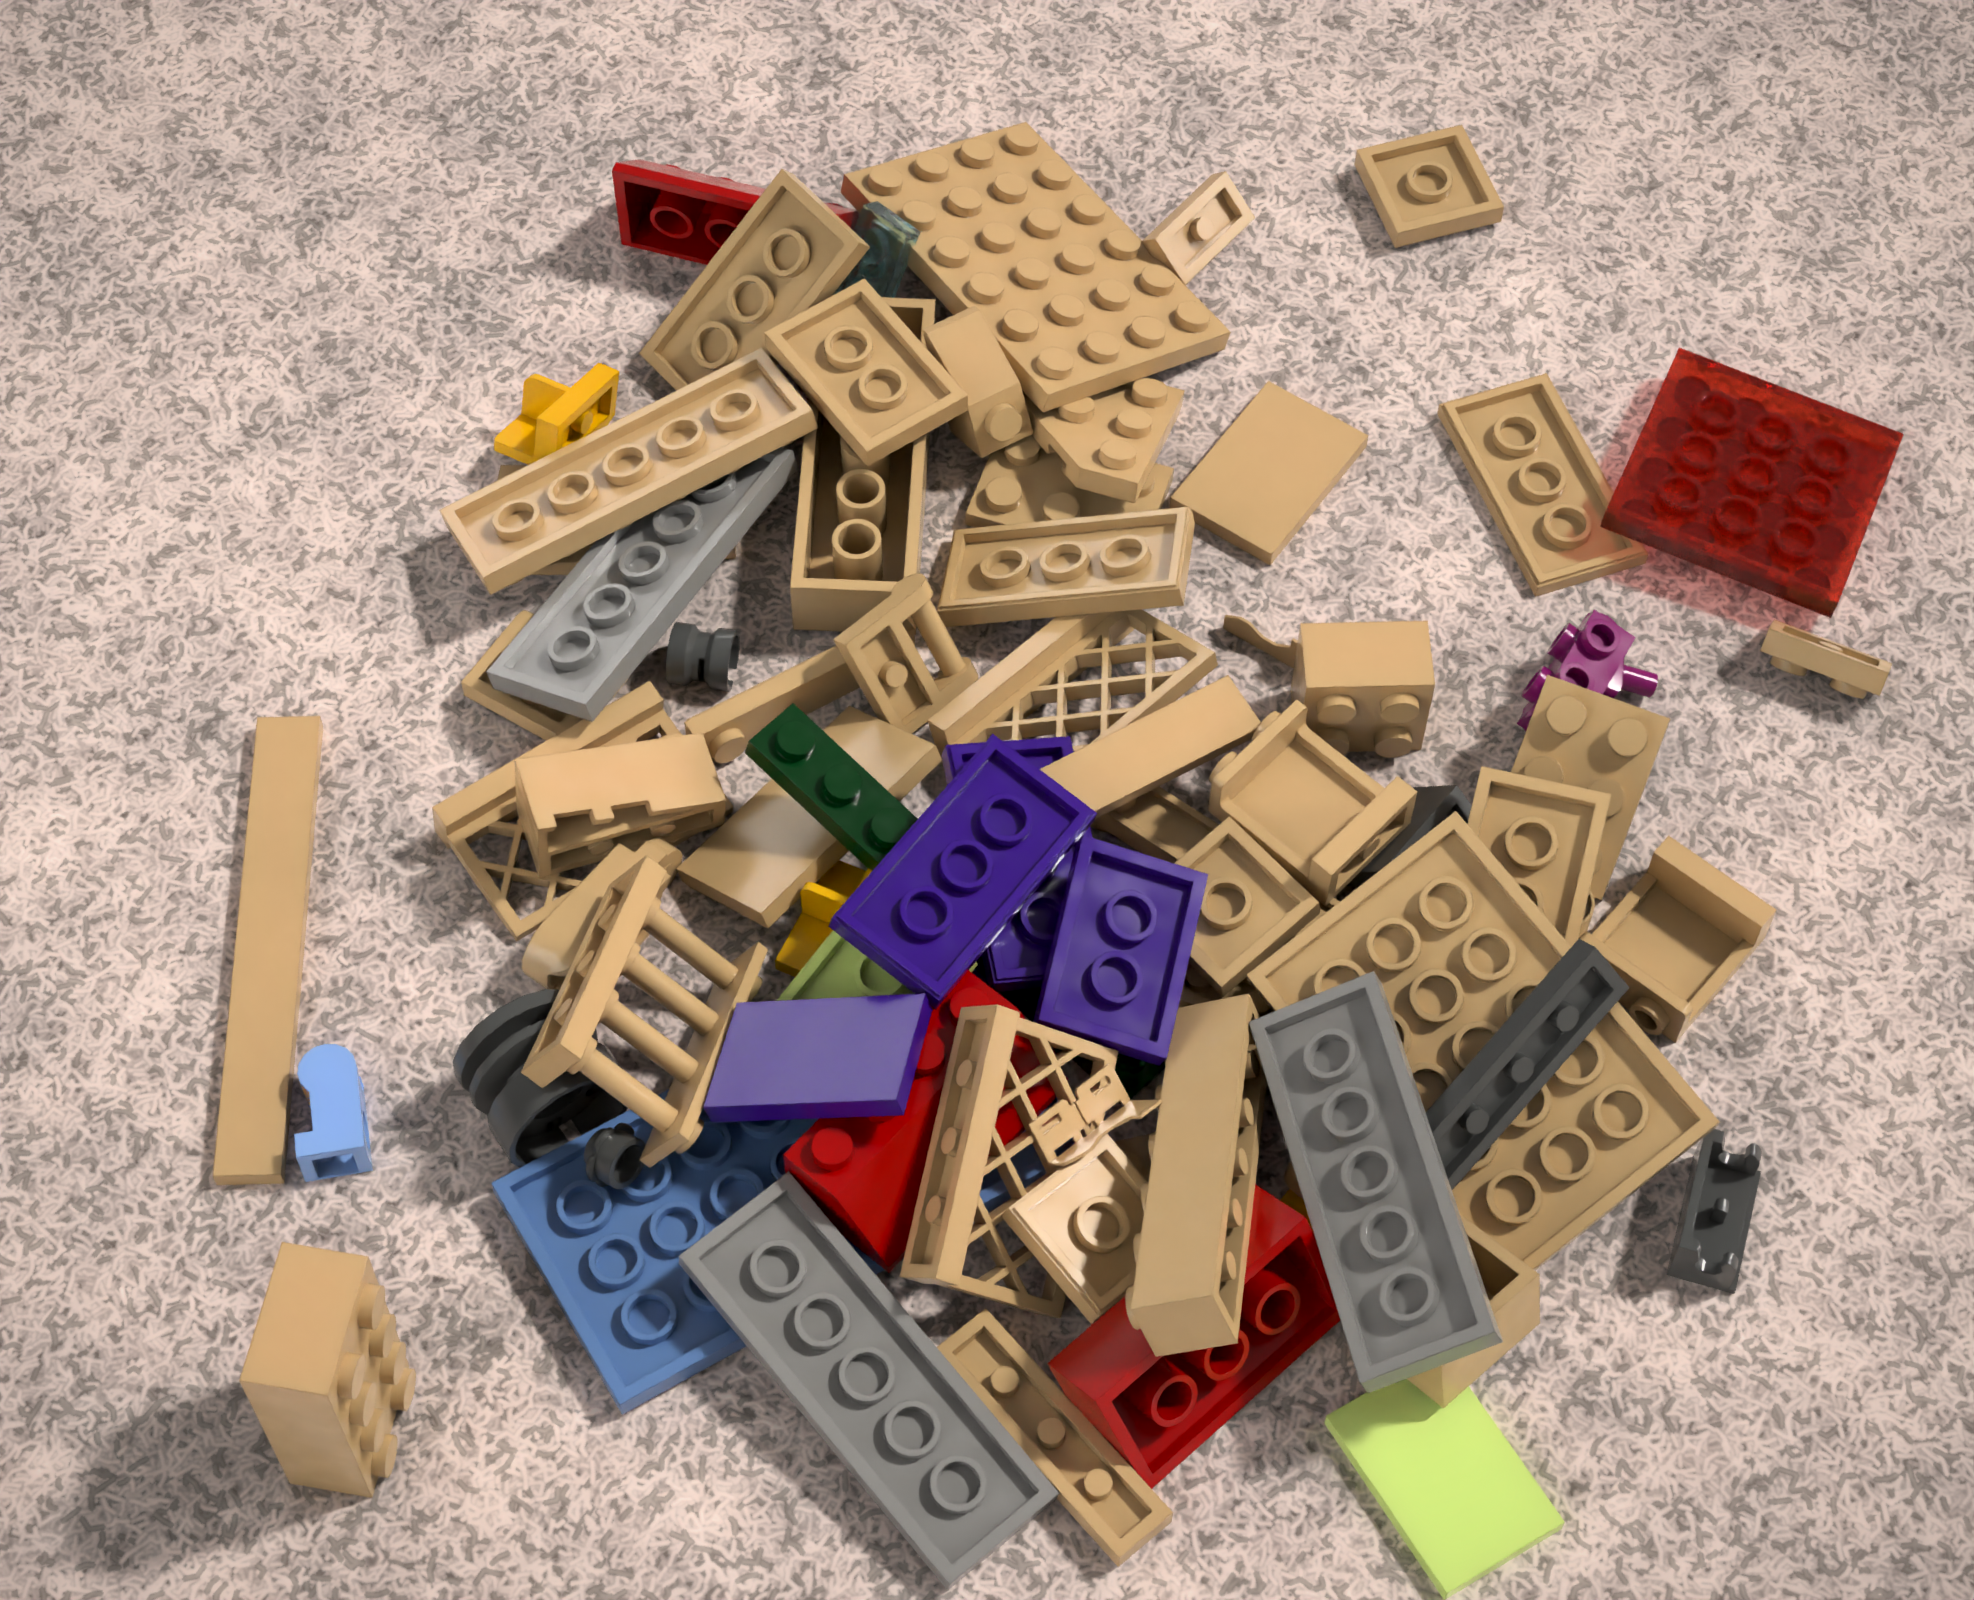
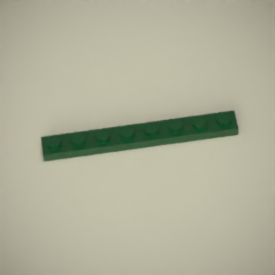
M794 703L748 741L745 754L872 871L918 820ZM980 956L976 961L978 965L975 969L986 978L982 956ZM1041 989L1001 992L1033 1022ZM1119 1053L1115 1065V1071L1130 1100H1134L1165 1069L1164 1062L1158 1066ZM1080 1056L1072 1059L1089 1076L1091 1075L1092 1060Z

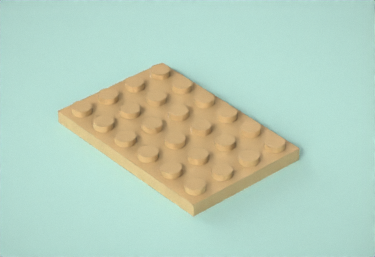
M1027 122L844 174L841 194L953 315L974 305L980 309L1019 379L1022 390L1042 412L1225 350L1231 333L1226 326L1164 263L1148 253L1141 242L1142 240Z
M1455 811L1246 976L1250 984L1274 1012L1374 971L1383 985L1425 1112H1427L1567 953L1571 946L1457 811ZM1617 1002L1456 1185L1452 1192L1459 1213L1536 1271L1718 1127L1720 1121L1620 1003Z

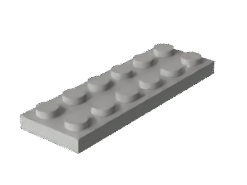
M780 447L741 467L738 471L727 474L688 494L683 499L672 502L633 522L628 527L619 529L597 540L486 671L493 688L593 722L796 472L798 465L793 450Z
M1372 971L1250 1021L1249 1025L1358 1379L1363 1388L1368 1393L1502 1343L1503 1340L1383 985L1375 972Z
M789 1171L679 1255V1265L947 1590L1057 1500L1059 1492Z

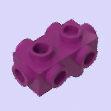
M1594 609L1584 617L1577 628L1571 623H1567L1557 635L1547 651L1555 659L1551 662L1549 668L1544 665L1540 667L1521 695L1529 703L1524 707L1517 724L1525 731L1527 730L1547 675L1611 698H1615L1620 689L1650 698L1656 690L1658 676L1652 672L1624 665V657L1636 637L1618 626L1610 617Z

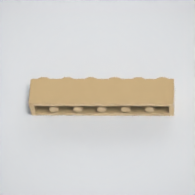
M1249 993L1178 1008L1168 1056L1164 1061L1163 1084L1156 1087L1155 1100L1161 1099L1162 1103L1157 1106L1158 1120L1156 1132L1151 1133L1148 1139L1151 1168L1149 1182L1143 1183L1141 1187V1202L1144 1211L1141 1233L1135 1235L1133 1241L1136 1262L1134 1286L1127 1288L1125 1296L1127 1315L1132 1327L1136 1330H1142L1156 1357L1238 1343L1267 1085L1249 1025L1250 1021L1259 1018L1260 1015Z

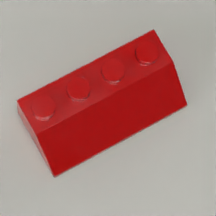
M641 159L616 162L612 169L621 244L706 265L765 191V188L735 182L729 178L709 176L680 169L674 165H662ZM825 203L859 236V213L857 210L845 208L835 203ZM845 280L842 282V284L839 286V288L835 291L834 294L841 291Z
M969 970L936 1010L932 1007L933 1010L904 1115L819 1118L783 1154L785 1174L789 1171L837 1230L888 1273L905 1255L961 1007L998 1004L1020 1012L1016 1006ZM1020 1012V1018L1025 1019L1023 1014ZM1015 1035L1010 1061L1020 1079L1041 1064L1029 1039ZM1047 1076L1025 1091L1037 1117L1056 1098ZM1012 1101L999 1108L995 1128L1004 1146L1025 1131Z
M1255 1184L1237 1344L1156 1357L1142 1330H1136L1132 1327L1127 1315L1124 1296L1047 1363L1067 1398L1082 1412L1151 1489L1340 1321L1317 1242L1306 1217Z

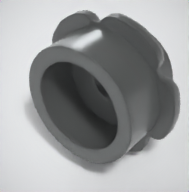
M619 1123L615 1128L600 1129L589 1139L584 1150L586 1175L590 1181L596 1182L598 1186L605 1187L610 1185L615 1189H623L629 1186L640 1174L644 1163L639 1159L646 1144L643 1140L634 1136V1129L630 1125Z

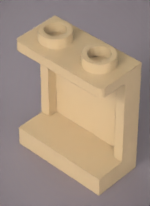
M1296 700L1282 714L1273 711L1266 716L1255 730L1252 742L1239 754L1231 751L1217 763L1209 777L1211 791L1208 811L1221 822L1230 816L1297 882L1326 906L1410 824L1418 791L1399 776L1385 788L1307 727L1305 721L1308 708Z
M1668 836L1654 851L1645 875L1592 934L1584 932L1579 939L1596 947L1630 987L1618 1002L1629 1010V1014L1636 1024L1649 1034L1659 1035L1662 1033L1676 1043L1765 939L1776 909Z

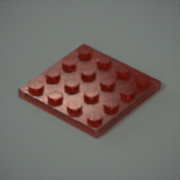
M1679 347L1605 511L1600 527L1831 618L1842 595L1904 434Z

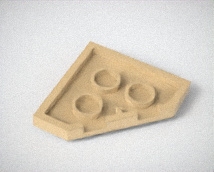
M1142 378L1046 412H1042L1024 391L1023 395L1034 432L1032 434L1033 438L1047 454L1056 452L1066 463L1065 475L1076 488L1135 503L1178 418L1185 390L1166 386L1163 382L1156 379Z

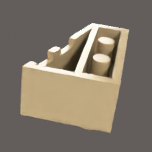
M675 733L652 740L514 759L517 813L539 878L601 861L619 843L631 851H636L646 840L649 841L655 837L662 838L667 842L724 824L726 798L703 733L687 735Z

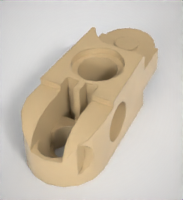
M659 837L649 841L646 840L636 852L619 843L543 921L533 934L522 958L524 974L546 989L560 990L609 884L647 855L667 870L656 895L661 900L664 890L671 884L678 873L676 868L682 863L683 855L681 851ZM642 929L635 942L641 945L650 934Z

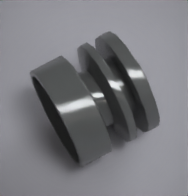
M544 989L526 994L498 1008L473 1028L459 1045L453 1059L454 1074L459 1083L470 1092L471 1101L476 1109L487 1115L490 1131L510 1162L519 1168L568 1143L569 1140L559 1126L570 1119L580 1134L583 1135L623 1114L628 1109L579 1071L574 1075L566 1071L543 1089L521 1073L559 992L558 989ZM595 1029L592 1038L597 1041L596 1049L621 1067L612 1052L601 1043H598L597 1030Z

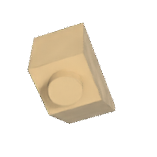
M974 305L922 329L928 351L968 395V411L948 421L950 431L983 458L1034 434L1020 381L980 309Z

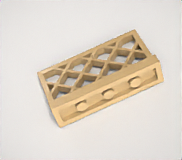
M1142 609L1055 617L927 721L940 757L945 745L986 742L992 734L1000 740H1022V738L1053 734H1056V737H1066V733L1100 729V735L1091 742L1093 743L1175 702L1216 668L1218 663L1214 651ZM1134 629L1146 635L1145 643L1115 646ZM1183 657L1189 661L1179 670L1155 673V660ZM1146 661L1145 674L1112 678V665ZM1102 666L1101 679L1071 682L1088 667ZM1145 692V698L1136 706L1111 709V696ZM1101 697V711L1067 714V701ZM1057 702L1056 716L1026 719L1043 704ZM1087 745L1072 746L1073 751L1075 752Z
M648 681L605 706L593 722L583 719L516 759L645 741L658 733L662 737L681 733L664 711V699L651 681ZM514 760L432 807L435 832L445 846L453 850L516 941L537 930L543 921L582 882L581 880L560 877L561 872L539 878L538 873L535 871L515 868L521 842L526 840L519 817L517 825L506 823L518 816ZM725 795V816L733 812V805ZM488 833L513 838L507 866L479 861L469 844ZM695 834L667 842L675 847ZM491 877L503 879L501 890H499ZM512 881L547 887L548 891L544 906L520 920L507 901ZM557 889L568 891L555 899Z
M998 1004L961 1007L899 1277L923 1284H936L1039 1315L1061 1318L1066 1296L1065 1292L1047 1272L1042 1298L1029 1295L1016 1268L1034 1255L1026 1246H1023L1009 1256L995 1226L1004 1220L1001 1216L1010 1206L1062 1167L1048 1165L1027 1126L1037 1118V1114L1025 1091L1047 1076L1058 1101L1064 1099L1070 1105L1078 1098L1074 1096L1061 1066L1076 1056L1092 1060L1091 1077L1108 1063H1111L1115 1070L1119 1051L1020 1018V1012ZM1015 1035L1029 1039L1041 1064L1020 1079L1010 1061ZM1051 1047L1062 1051L1054 1055V1052ZM1107 1077L1090 1088L1093 1095L1109 1083ZM1012 1101L1026 1131L1004 1146L995 1128L999 1108ZM1056 1114L1040 1126L1043 1133L1060 1121L1058 1115ZM1094 1122L1086 1125L1080 1131L1083 1137H1086L1096 1129ZM1032 1143L1046 1174L1024 1188L1010 1158ZM997 1168L1011 1198L988 1213L980 1197L983 1177ZM982 1236L996 1266L978 1279L962 1275L968 1245ZM1003 1279L1007 1288L995 1285V1283Z

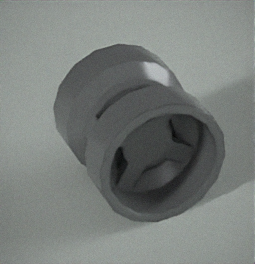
M676 622L672 628L668 643L666 681L669 684L683 686L689 685L692 681L706 682L712 690L730 692L733 681L728 680V668H737L740 650L738 630L718 628L713 633L700 631L695 624Z

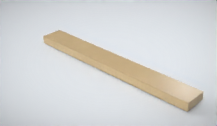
M320 716L257 717L213 1165V1179L216 1185L284 1184L323 737V723Z

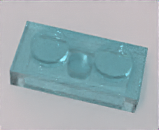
M880 202L867 203L862 207L854 232L870 248L834 294L865 278L881 297L894 298L908 265L911 247L916 245L920 231Z

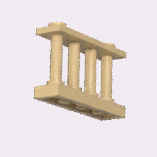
M646 855L609 884L521 1073L543 1089L566 1071L571 1075L576 1074L578 1071L653 1126L639 1159L651 1168L674 1151L678 1154L684 1153L699 1137L704 1126V1121L699 1117L736 1004L751 1002L758 993L763 981L758 976L768 949L757 942L731 962L717 953L660 909L661 900L656 895L667 870ZM642 929L714 983L706 1004L639 954L641 947L635 941ZM620 976L626 977L694 1029L686 1051L682 1050L618 1001L619 993L614 987ZM599 1023L604 1024L674 1077L665 1100L596 1049L597 1041L592 1038V1035Z

